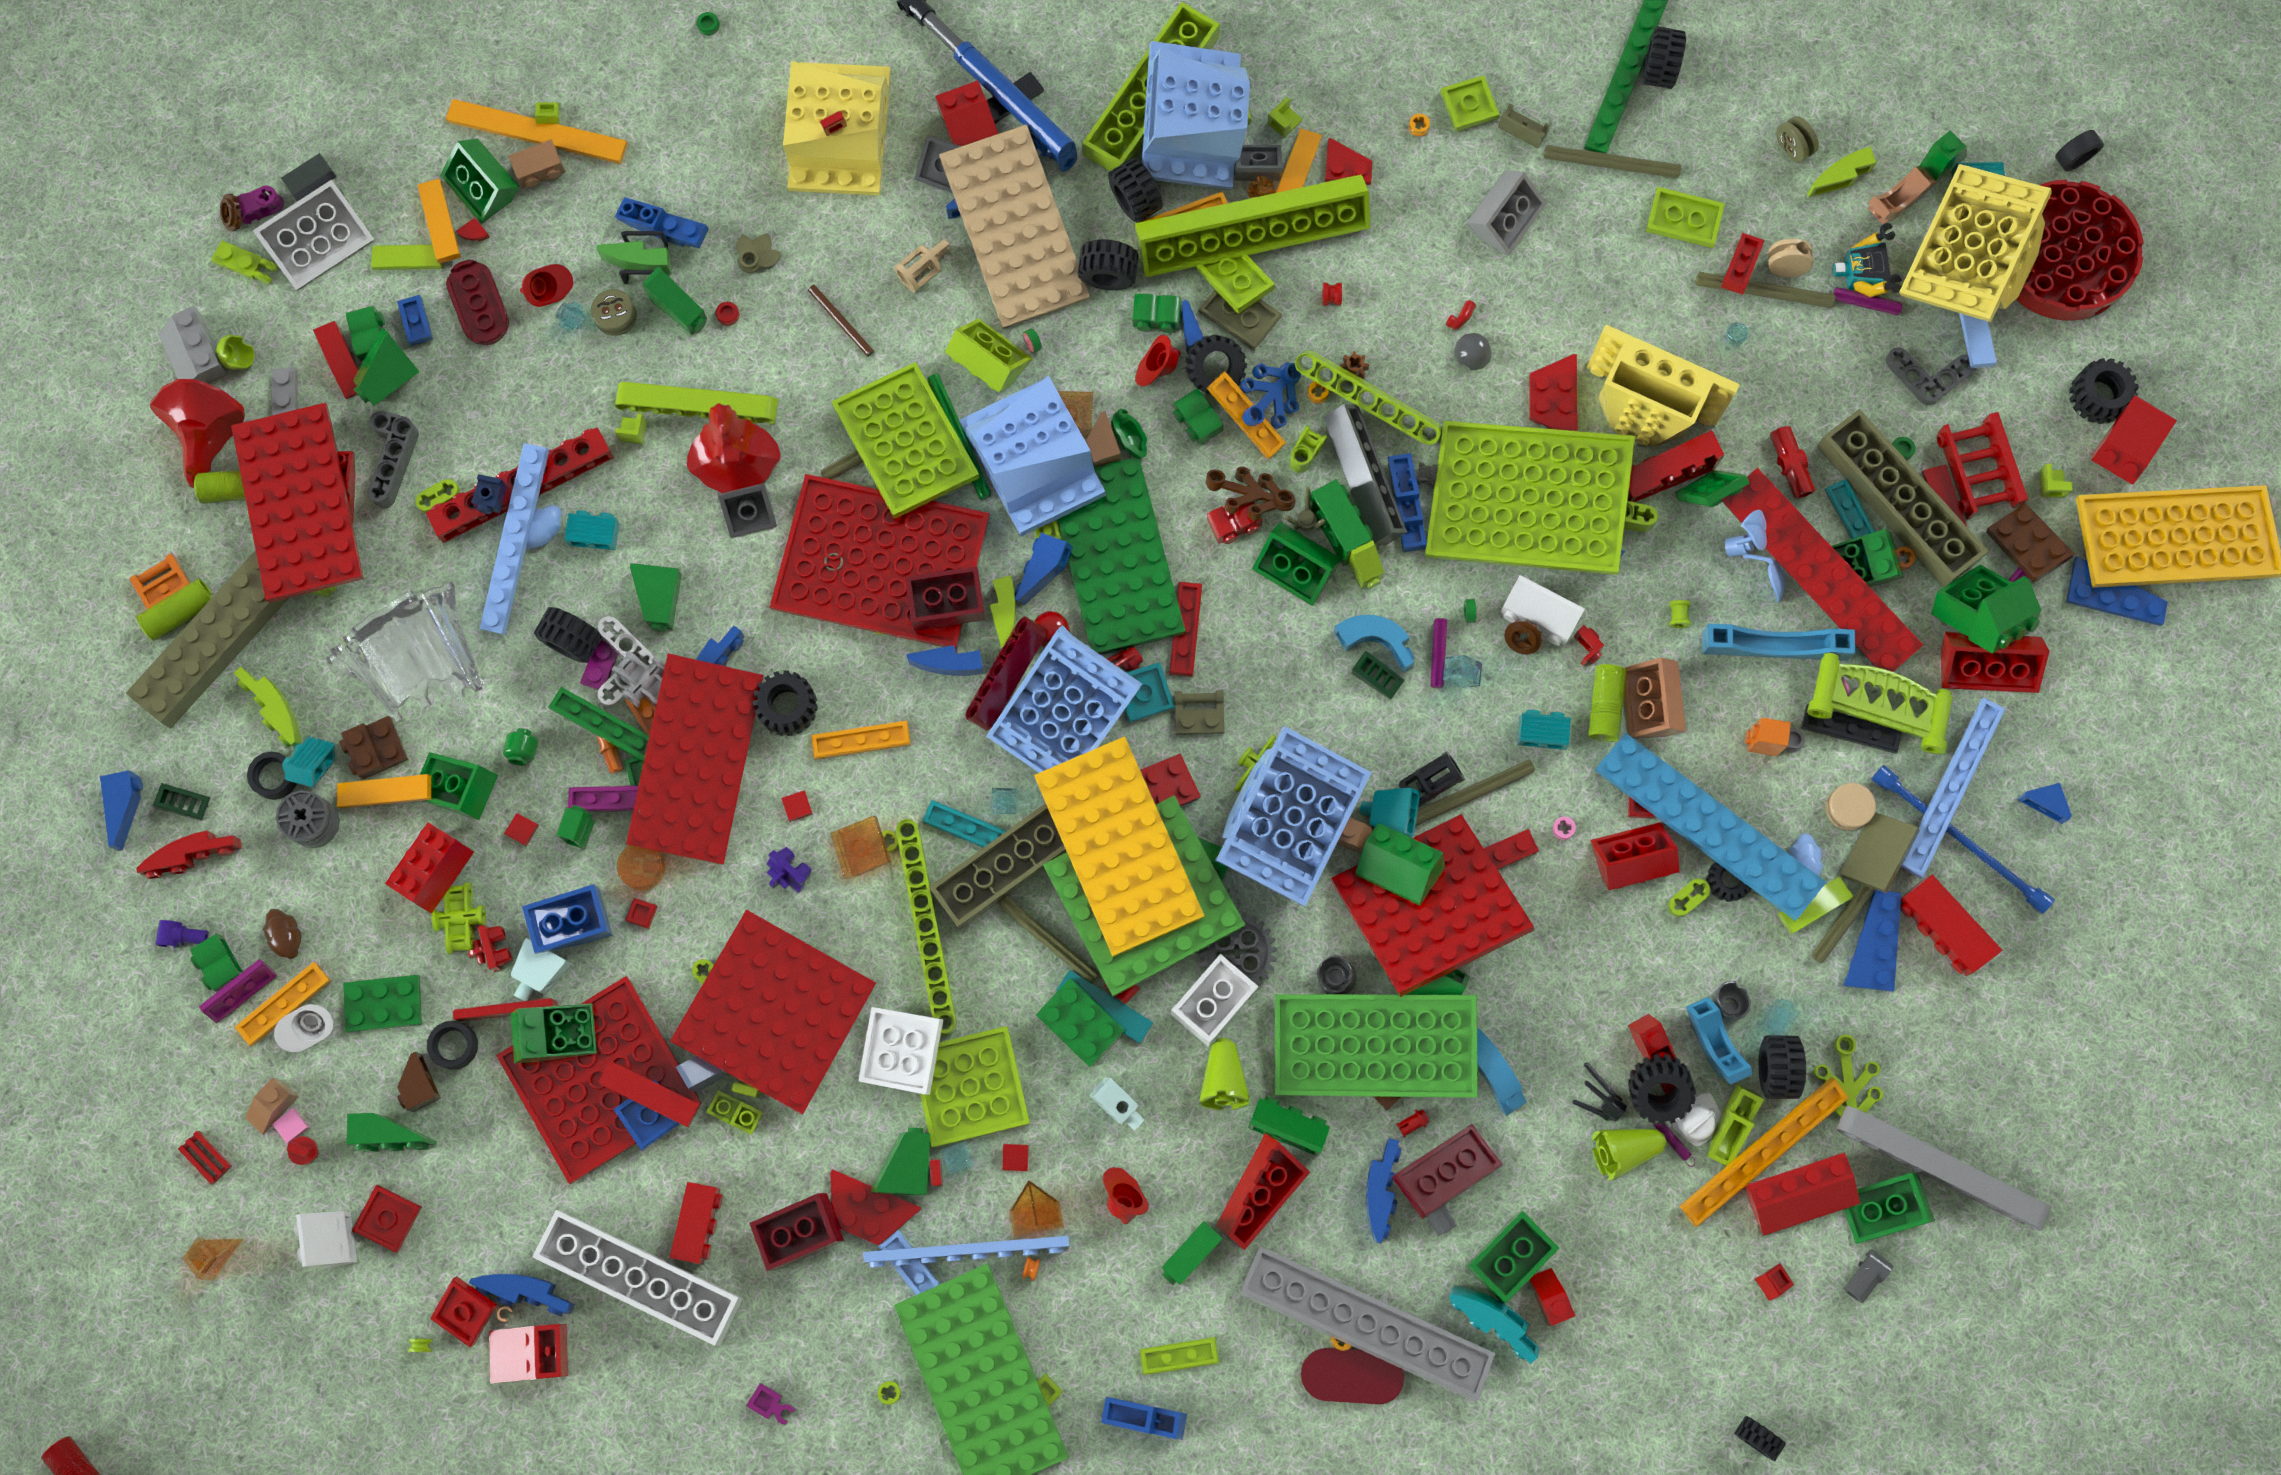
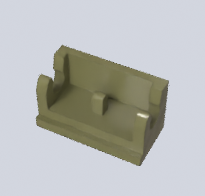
M1509 103L1506 112H1503L1500 118L1498 128L1539 148L1549 131L1550 124L1545 123L1544 126L1514 111V105Z

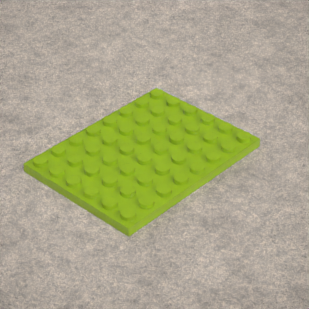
M1444 421L1425 556L1427 558L1619 575L1635 436Z

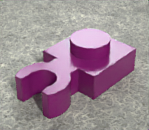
M759 1383L746 1405L766 1419H770L771 1415L775 1414L777 1421L784 1425L788 1424L789 1421L782 1417V1412L787 1409L794 1413L796 1410L790 1404H780L779 1402L783 1396L763 1383Z

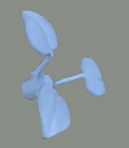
M1755 510L1741 524L1749 534L1726 538L1725 550L1729 557L1743 555V559L1750 558L1768 562L1770 582L1776 595V602L1779 603L1786 589V573L1784 568L1773 558L1750 554V551L1754 550V544L1759 551L1764 550L1767 544L1765 517L1761 510Z

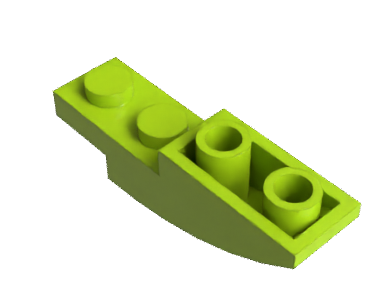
M240 666L234 672L240 679L237 683L247 693L251 690L256 695L253 699L262 707L259 713L265 718L262 723L272 732L276 729L281 734L278 739L288 748L291 745L296 747L298 743H302L293 710L281 691L267 677L263 676L257 681L247 670Z

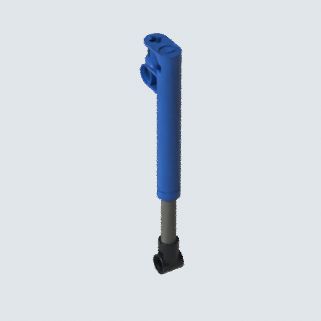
M926 0L896 1L899 9L907 13V17L912 16L921 26H926L954 53V59L974 79L978 80L1022 125L1027 124L1035 149H1039L1042 152L1041 156L1054 159L1061 172H1066L1074 166L1078 157L1074 141L970 42H963L936 16L935 10L926 3Z

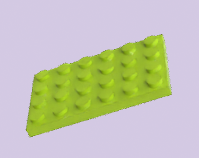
M916 362L831 401L835 412L894 519L980 478L977 469Z

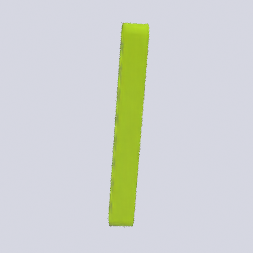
M903 819L898 823L896 833L932 1018L937 1019L951 1018V1026L948 1029H941V1035L948 1036L956 1031L957 1019L933 895L929 888L931 885L921 834L913 820ZM906 827H913L915 829L914 834L910 837H904L902 831ZM912 850L919 852L918 858L914 861L907 859V854ZM915 874H922L924 876L920 884L915 885L911 883V879ZM921 897L928 899V905L925 908L916 907V901ZM925 921L933 923V928L929 932H922L920 930L921 924ZM928 946H937L938 951L934 956L929 957L925 955V950ZM934 969L942 970V977L937 981L930 979V973ZM939 993L947 995V1001L942 1005H937L934 1002L935 996Z

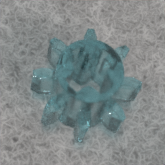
M575 301L561 304L556 313V318L561 321L559 326L567 331L574 328L579 329L586 318V314L581 311L583 306Z

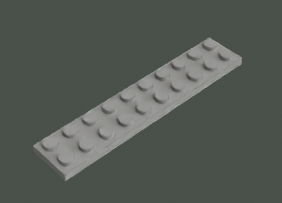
M1259 1246L1239 1293L1248 1299L1474 1402L1479 1400L1495 1353L1261 1246Z

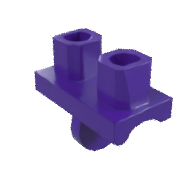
M788 847L778 852L773 850L769 853L768 856L770 858L766 864L770 867L767 874L772 877L769 885L772 888L781 885L784 889L790 885L799 893L804 888L805 881L811 874V868L803 862L796 868L789 863L794 860L795 855Z

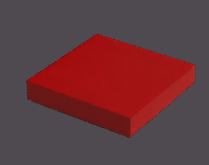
M376 1185L352 1231L398 1253L422 1206L380 1185Z
M456 1276L451 1280L430 1319L471 1348L480 1337L497 1304Z

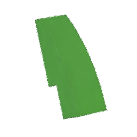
M643 241L596 245L601 259L626 270H655L659 267L666 274H672L671 256L667 248L647 249Z

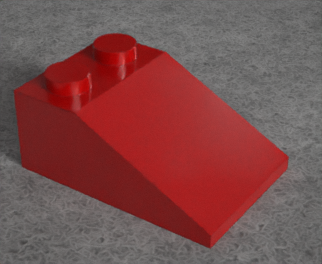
M978 80L935 96L938 111L952 143L965 146L998 134Z
M2134 395L2091 454V460L2134 485L2177 422V419Z

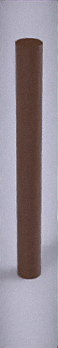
M812 285L808 292L862 352L869 357L874 350L816 285Z

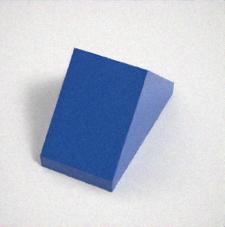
M2060 783L2027 791L2018 798V801L2061 824L2070 820L2072 816Z

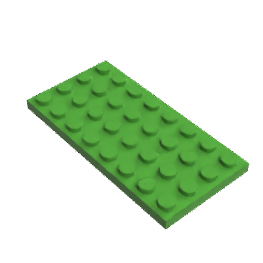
M1275 994V1095L1478 1098L1477 995H1404L1400 997L1399 995Z
M989 1263L894 1305L963 1475H1032L1069 1458Z

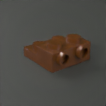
M386 716L368 725L362 723L341 733L343 739L339 741L340 746L345 754L349 753L352 760L348 762V766L353 775H358L363 780L409 760L390 716Z

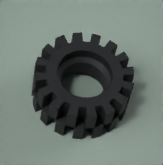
M1717 862L1712 864L1708 870L1709 874L1706 881H1709V886L1713 891L1712 894L1714 896L1717 895L1718 899H1725L1726 902L1737 901L1751 891L1752 888L1740 879L1737 887L1729 888L1725 886L1721 876L1726 869Z
M1748 1416L1744 1417L1734 1433L1738 1438L1772 1461H1776L1786 1445L1785 1441Z

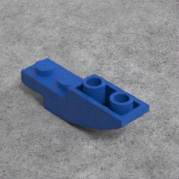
M626 197L623 198L614 216L617 220L639 231H662L667 242L680 247L688 245L699 249L709 230L706 224L666 213L663 208Z
M733 625L719 643L710 638L696 660L726 666L729 660L727 657L732 651L736 652L741 648L745 636L740 629Z
M1391 1138L1387 1140L1382 1161H1371L1366 1186V1207L1369 1226L1374 1242L1379 1244L1382 1243L1383 1239H1388L1391 1225L1387 1224L1389 1214L1394 1215L1398 1200L1394 1199L1395 1193L1386 1191V1187L1391 1188L1393 1183L1392 1177L1395 1175L1394 1172H1391L1393 1162L1398 1163L1402 1148L1398 1147L1399 1141Z
M492 1274L471 1278L469 1284L476 1286L475 1289L485 1296H489L490 1293L499 1296L497 1301L508 1306H512V1303H521L523 1297L526 1296L524 1301L535 1306H539L540 1303L549 1306L547 1311L562 1316L563 1313L571 1314L575 1305L552 1294L557 1284L535 1277L514 1274Z

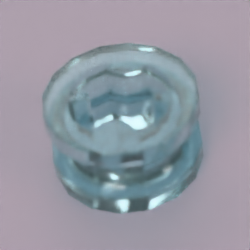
M1733 323L1728 327L1725 338L1729 344L1739 346L1745 342L1748 336V329L1742 323ZM1740 331L1742 334L1740 338L1738 336L1733 337V332Z

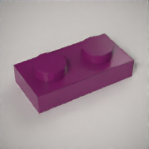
M600 640L589 659L580 681L581 685L599 690L610 678L612 667L615 665L619 654L606 641Z

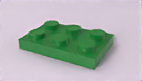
M1714 470L1675 491V494L1679 501L1714 507L1722 503L1724 497L1739 494L1743 491L1742 488L1750 483L1746 475Z
M419 975L343 983L345 1032L422 1025Z

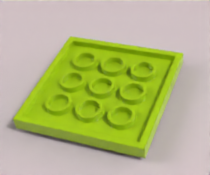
M1008 1026L939 1042L930 1095L920 1093L932 1148L1030 1124Z

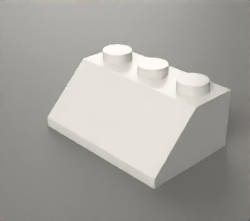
M1519 575L1500 613L1504 614V618L1512 623L1517 619L1520 621L1528 619V622L1532 625L1537 624V629L1542 631V634L1547 637L1550 643L1565 646L1585 608Z

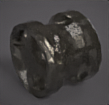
M1419 462L1416 475L1418 486L1427 484L1431 488L1435 487L1438 465L1427 466L1425 463Z

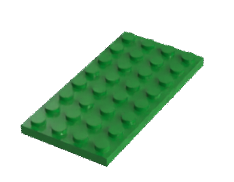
M1134 457L1094 467L1095 474L1102 484L1106 496L1057 519L1063 541L1073 546L1068 563L1090 648L1102 655L1186 634L1140 458Z

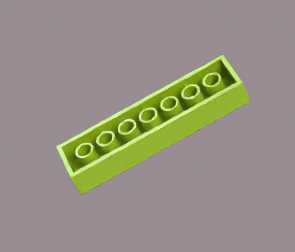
M1181 2L1154 41L1212 49L1219 39L1220 23ZM1149 48L1082 142L1083 156L1108 171L1113 170L1131 158H1136L1143 148Z

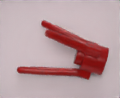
M1133 646L1128 650L1124 649L1118 654L1107 658L1110 662L1118 660L1114 665L1117 667L1121 666L1125 671L1139 669L1138 665L1143 662L1142 656Z

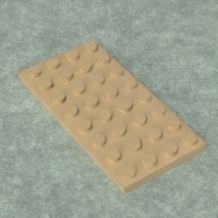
M1027 124L939 154L1002 329L1090 299L1086 284L1078 278L1079 265Z

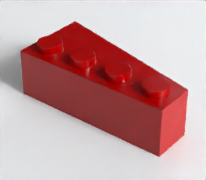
M1713 430L1657 456L1649 457L1636 466L1632 465L1628 501H1640L1714 471L1724 457V453Z
M1265 1133L1220 1216L1216 1227L1245 1251L1309 1175L1310 1171L1282 1144Z

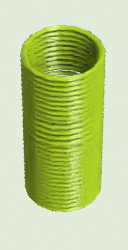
M240 470L198 473L195 476V494L198 501L202 504L246 500Z
M198 578L189 583V585L187 584L183 589L181 588L174 594L166 597L157 605L155 604L136 615V620L150 640L155 641L177 628V626L179 627L182 623L184 624L195 617L211 600L213 595L208 586Z
M1600 664L1595 667L1588 736L1593 740L1614 742L1620 739L1619 732L1627 670L1619 665Z

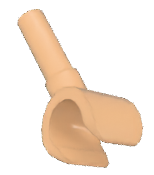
M497 1305L494 1310L497 1313V1318L502 1322L508 1321V1319L501 1316L502 1309H507L513 1312V1309L507 1305L502 1307Z

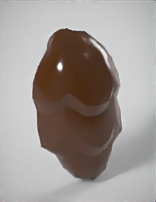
M270 909L266 914L263 927L267 944L276 955L293 959L298 955V948L302 938L297 922L293 916L285 914L279 909Z

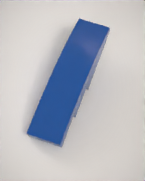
M1408 453L1388 456L1393 497L1407 531L1406 534L1400 537L1403 552L1426 549L1427 541L1423 527V515L1419 500L1420 493L1412 455Z

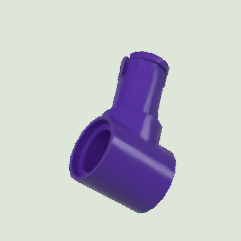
M159 920L155 945L161 947L169 945L178 948L179 945H184L185 943L200 944L208 939L209 931L189 929L182 925L183 923L177 921Z

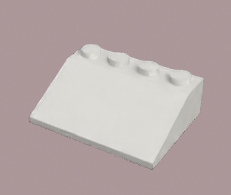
M332 180L253 230L295 290L374 240Z

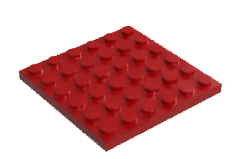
M1462 814L1413 838L1443 852L1445 869L1420 906L1357 876L1355 872L1358 865L1331 878L1336 891L1400 997L1534 931V925Z
M746 909L670 1042L803 1115L876 982Z
M628 976L623 977L581 1003L592 1004L596 1054L540 1062L514 1063L512 1045L496 1055L569 1184L575 1183L636 1145V1142L614 1111L617 1106L629 1098L598 1084L609 1061L651 1081L657 1080L661 1086L700 1105L702 1104L696 1092L688 1089L676 1067L680 1064Z

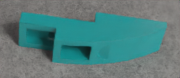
M1457 1285L1451 1289L1448 1297L1451 1304L1456 1310L1463 1311L1476 1329H1481L1487 1334L1494 1328L1496 1335L1502 1341H1507L1513 1347L1516 1355L1522 1360L1526 1359L1530 1364L1538 1358L1540 1347L1526 1334L1529 1323L1518 1313L1497 1299L1482 1292Z

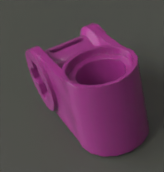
M268 185L237 196L238 202L241 204L242 222L245 224H251L253 220L257 219L259 221L264 217L281 211L284 206L283 198L276 193L274 188Z

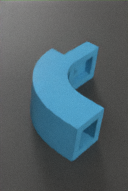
M1359 615L1335 625L1334 633L1345 651L1363 642H1377L1390 650L1404 673L1412 669L1415 657L1409 647H1404V645L1408 644L1410 637L1395 622L1377 615Z
M1707 997L1686 1006L1693 1031L1708 1062L1719 1078L1724 1077L1729 1084L1753 1075L1751 1066L1733 1046L1725 1030L1720 1009Z
M1477 1027L1478 1072L1488 1084L1502 1112L1508 1116L1527 1103L1521 1091L1523 1088L1496 1046Z

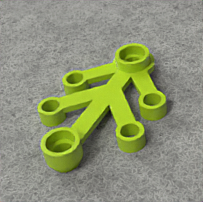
M1841 1035L1835 1039L1834 1049L1840 1054L1843 1082L1833 1075L1829 1067L1824 1064L1817 1065L1813 1073L1817 1079L1824 1080L1825 1082L1831 1077L1836 1079L1849 1098L1845 1101L1846 1106L1867 1113L1875 1102L1883 1098V1091L1876 1086L1869 1088L1866 1092L1867 1097L1858 1107L1856 1096L1872 1077L1879 1074L1880 1066L1874 1061L1866 1063L1863 1067V1072L1854 1082L1851 1053L1856 1049V1041L1850 1035ZM1841 1041H1845L1847 1043V1050H1842L1840 1048ZM1869 1065H1873L1876 1068L1874 1074L1869 1073ZM1820 1067L1824 1068L1826 1071V1075L1824 1077L1818 1074V1069ZM1872 1090H1876L1879 1093L1877 1099L1871 1097ZM1841 1104L1834 1112L1841 1118L1845 1107Z

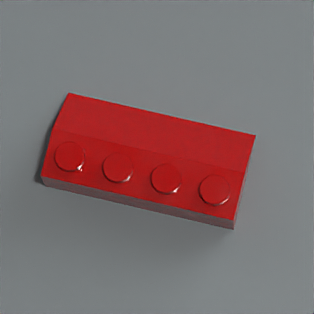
M1945 632L1941 647L1942 688L2039 693L2050 652L2042 637L2023 636L2020 640L2010 643L2005 649L2002 648L1992 654L1968 640L1969 636Z
M1933 874L1918 882L1901 897V912L1908 918L1912 917L1916 921L1918 930L1935 942L1934 947L1940 954L1947 955L1951 959L1952 967L1959 974L1968 976L2003 951Z
M1845 1152L1748 1184L1744 1187L1762 1236L1860 1204L1855 1177Z

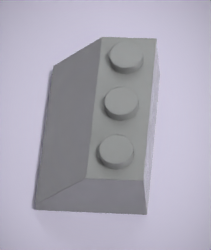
M1505 170L1470 217L1467 224L1477 237L1509 256L1547 203L1525 172Z
M192 306L172 315L159 333V337L177 378L195 379L209 384L228 375L226 368L220 363L216 355L217 347L203 316L198 310Z

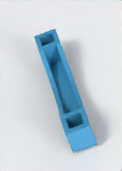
M1708 623L1702 631V654L1821 660L1825 653H1834L1839 656L1838 660L1848 661L1855 654V630L1825 629L1806 632H1772L1743 628L1733 624Z

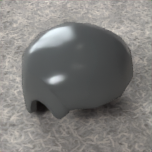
M1478 333L1464 334L1456 342L1454 349L1458 362L1469 367L1470 370L1484 368L1490 362L1492 355L1488 340Z
M1736 981L1724 982L1714 992L1712 1001L1720 1009L1722 1018L1729 1021H1738L1743 1019L1750 1011L1751 1000L1747 989L1738 986ZM1726 1000H1733L1734 1002H1724V1001H1726Z

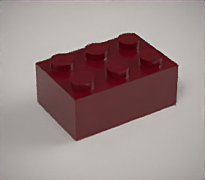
M977 566L905 577L914 631L986 620Z
M817 1193L749 1223L766 1271L779 1270L845 1241L827 1193Z

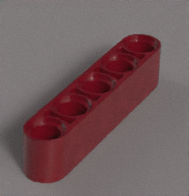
M1025 616L1017 622L966 710L965 718L987 731L993 727L1046 636V629Z

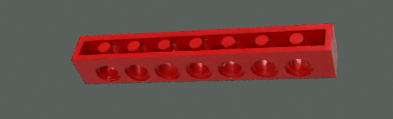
M598 427L587 429L580 436L574 439H567L560 446L549 450L545 466L546 472L543 475L539 495L614 458ZM589 448L586 454L579 455L582 449ZM567 459L564 465H558L560 460ZM518 465L516 468L510 471H503L495 477L502 479L507 486L500 513L491 512V514H484L477 511V508H472V499L477 485L466 493L456 494L452 500L446 503L434 505L430 511L426 512L437 537L445 543L507 512ZM455 512H460L456 519H451Z

